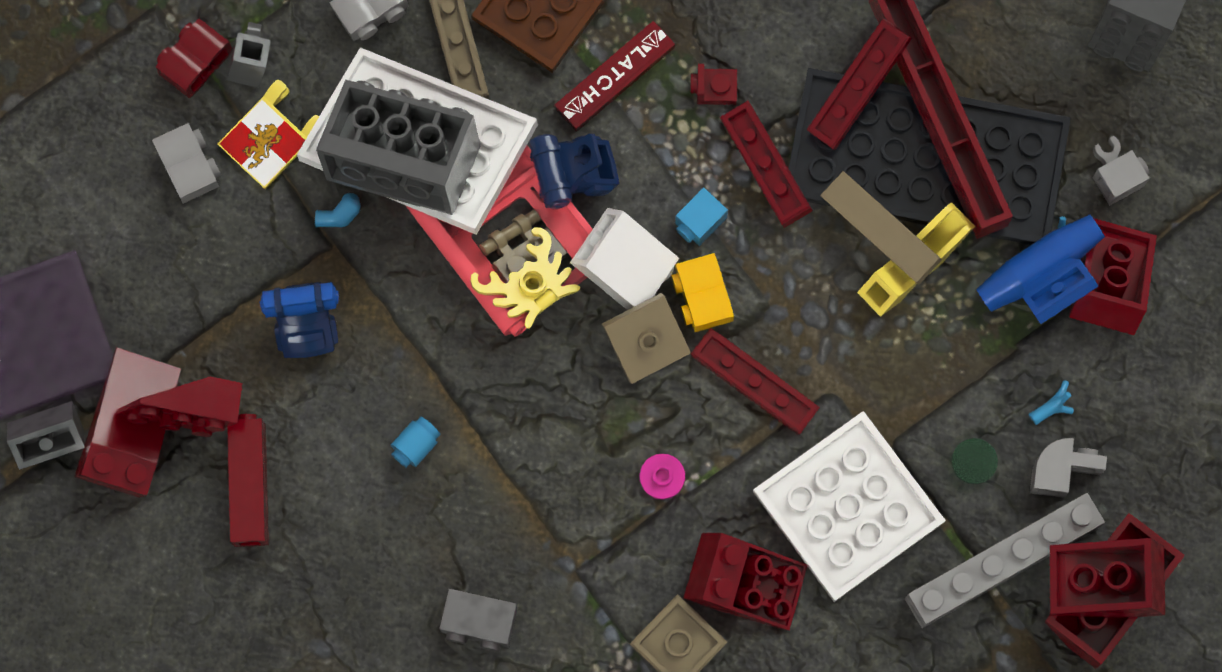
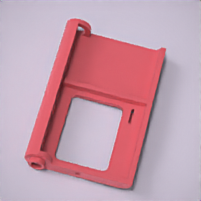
M527 145L482 226L518 199H525L537 211L541 220L571 259H573L593 229L572 202L560 209L545 207L544 199L540 198V187L534 163L530 158L531 149ZM406 206L505 336L512 334L514 337L522 334L526 330L525 320L528 312L519 317L508 318L507 313L515 307L501 308L493 305V299L506 298L505 296L482 295L472 288L470 280L473 273L476 272L478 274L480 284L487 285L491 282L489 277L491 271H495L490 261L472 239L473 233ZM575 267L561 286L578 285L588 277Z

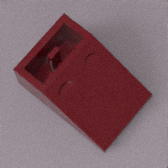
M210 376L139 398L118 408L116 414L127 416V421L131 423L147 424L148 421L160 423L159 427L162 429L180 430V427L192 429L193 435L210 437L212 433L222 432L225 428L238 422L242 383Z
M702 533L683 599L714 610L790 631L807 565L724 533Z

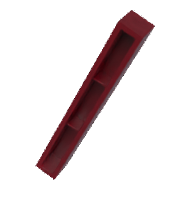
M869 0L878 23L882 19H886L912 38L896 63L967 218L975 225L973 231L976 238H981L1008 227L1013 215L914 0Z

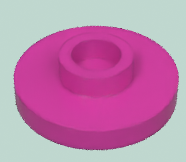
M668 454L651 456L644 462L640 471V483L643 490L655 499L665 500L676 496L683 488L685 482V471L678 459Z

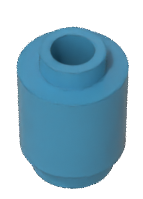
M420 416L416 422L412 420L391 443V447L394 449L391 455L405 468L409 464L417 467L436 446V439L441 434L430 422Z

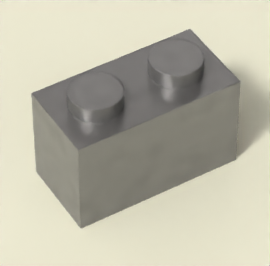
M70 401L8 422L7 443L20 470L85 448L84 428L73 402Z
M449 589L440 631L447 634L446 640L466 644L467 639L480 641V648L500 652L501 646L509 648L518 606L512 602Z

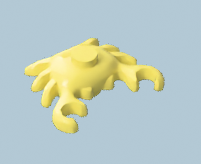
M534 227L531 233L535 237H540L543 243L539 246H534L531 243L526 246V250L536 258V262L526 261L520 271L509 274V282L506 284L500 280L495 271H491L489 276L491 282L487 285L479 283L476 272L471 275L470 280L472 288L478 294L505 296L506 298L493 299V305L501 308L515 307L507 313L508 318L519 317L528 312L525 320L526 329H530L537 316L554 302L580 290V286L577 284L561 286L570 276L572 269L567 267L559 275L557 274L561 266L562 254L556 252L553 263H549L548 255L551 247V236L546 230L539 227Z

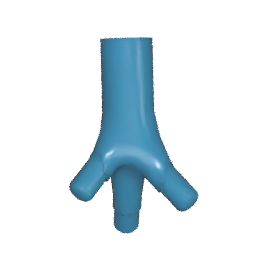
M1064 380L1060 389L1049 401L1029 413L1035 425L1056 413L1073 414V408L1063 405L1071 397V393L1066 392L1069 385L1068 381Z

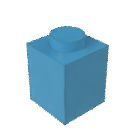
M703 187L676 215L675 224L678 226L676 231L688 243L693 240L700 246L727 219L728 209Z

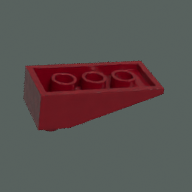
M118 347L115 348L88 432L85 448H83L74 476L75 478L138 498L147 496L166 429L160 428V423L148 421L147 424L128 422L127 416L117 415L116 410L139 398L177 387L181 368Z

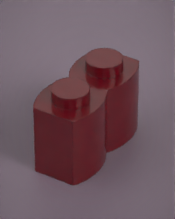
M199 18L193 24L190 22L183 27L179 33L178 43L171 48L166 47L159 54L156 69L160 76L188 98H191L204 85L209 76L227 59L232 51V47L227 39Z

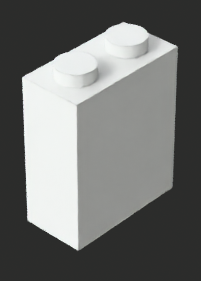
M607 208L570 263L625 309L629 310L655 296L662 283L672 275L674 265L679 257L624 211Z

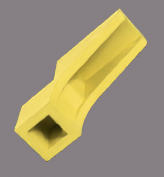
M952 202L916 235L942 259L932 272L948 258L975 228V225ZM890 260L877 270L857 293L881 317L899 304L917 283Z

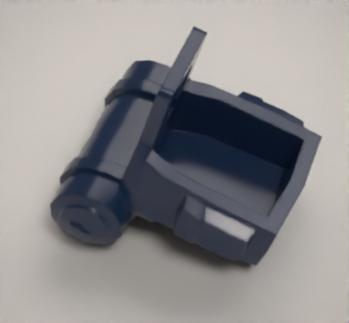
M546 134L538 135L529 141L531 148L530 158L534 163L540 187V198L544 199L546 208H563L572 201V194L585 193L586 196H605L620 184L608 140H602L599 136H595V134H587L577 137L570 142H558L556 136Z

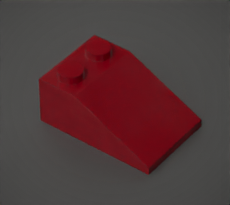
M1093 218L1105 237L1081 261L1097 282L1098 287L1071 304L1069 318L1135 335L1147 311L1157 235Z
M1152 538L1050 545V614L1099 617L1165 615L1164 546Z

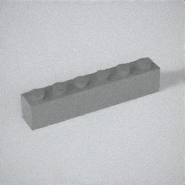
M1085 493L912 591L906 596L905 601L921 628H924L1050 556V545L1072 544L1099 529L1105 521L1089 494Z

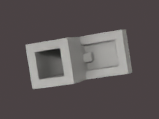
M1074 438L1057 440L1048 445L1035 461L1032 469L1030 493L1064 498L1069 492L1071 472L1101 475L1106 470L1107 456L1098 455V450L1090 448H1079L1077 452H1073Z

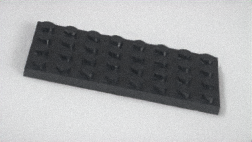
M808 68L788 168L808 202L831 206L820 195L844 171L896 219L928 225L951 202L966 216L907 86L882 82L837 149H832L807 131V128L844 74ZM958 96L1013 215L1008 227L986 236L1032 245L1050 233L1052 229L1071 117Z

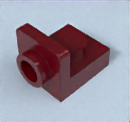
M698 63L697 74L691 73L690 93L697 94V104L737 105V69H704V64Z

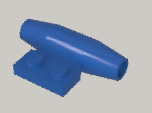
M1089 214L1051 231L1007 260L976 290L991 312L1023 298L1039 323L1042 324L1098 287L1097 282L1081 259L1105 235Z

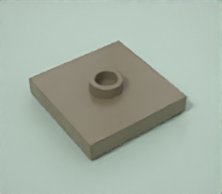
M662 293L602 323L604 331L631 384L691 354L669 304Z
M677 594L630 643V646L657 672H700L728 642Z

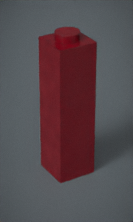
M239 414L238 422L227 427L230 543L234 547L269 545L266 424L262 418H257L256 414Z

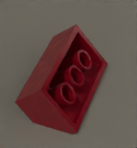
M1128 513L1107 541L1152 538L1163 545L1166 581L1185 555ZM1050 614L1045 623L1069 649L1097 669L1138 617L1062 616Z

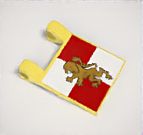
M276 80L255 106L218 143L265 190L297 157V153L319 118L318 115H314L306 123L302 131H300L274 106L284 100L290 92L281 80Z

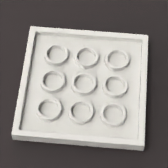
M864 411L753 489L755 496L833 602L840 599L946 521Z

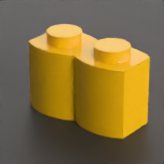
M715 253L675 264L676 274H672L671 279L676 294L682 293L686 305L681 306L686 326L692 324L694 332H699L734 321L732 306Z

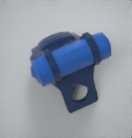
M333 282L287 286L285 289L278 287L274 288V290L262 292L261 301H259L260 308L266 318L276 317L277 323L274 328L278 350L283 352L284 358L313 357L334 351L335 344L338 343V331L335 317L329 314V310L337 307L339 292L336 290Z

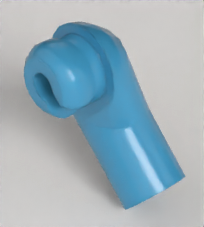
M347 193L333 211L316 210L315 226H348L360 211L359 197L354 193Z

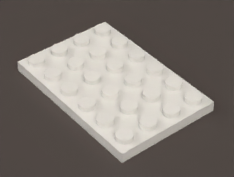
M360 48L297 153L299 161L323 171L316 148L345 79L354 82L366 81L375 88L386 91L391 89L398 90L407 97L418 100L422 98L430 99L439 106L450 109L454 107L465 109L474 115L481 147L453 215L398 200L394 201L477 235L538 126L537 119Z

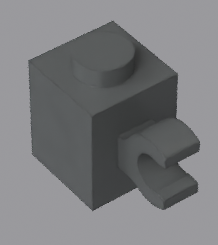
M248 22L245 34L237 33L230 54L226 81L259 88L266 69L270 46L269 39L260 38L261 24Z

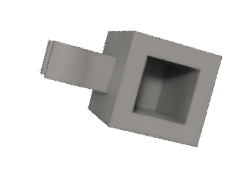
M1115 136L1110 137L1108 140L1109 145L1112 147V152H1104L1099 144L1093 148L1094 156L1101 161L1103 166L1097 169L1092 178L1109 206L1140 190L1150 179L1146 162L1141 157L1137 158L1133 150L1118 157L1121 146Z

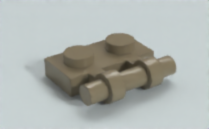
M534 209L526 215L520 214L513 218L512 224L501 231L495 230L488 235L486 241L479 245L480 250L485 256L495 250L501 258L493 262L492 268L505 284L509 282V274L520 271L526 261H537L526 250L527 244L531 243L534 246H539L543 243L540 237H535L531 233L532 226L541 221L539 214ZM546 227L544 230L551 236V247L548 255V261L551 264L556 252L562 254L561 260L566 257L567 252L548 227ZM520 234L525 242L512 250L507 242Z

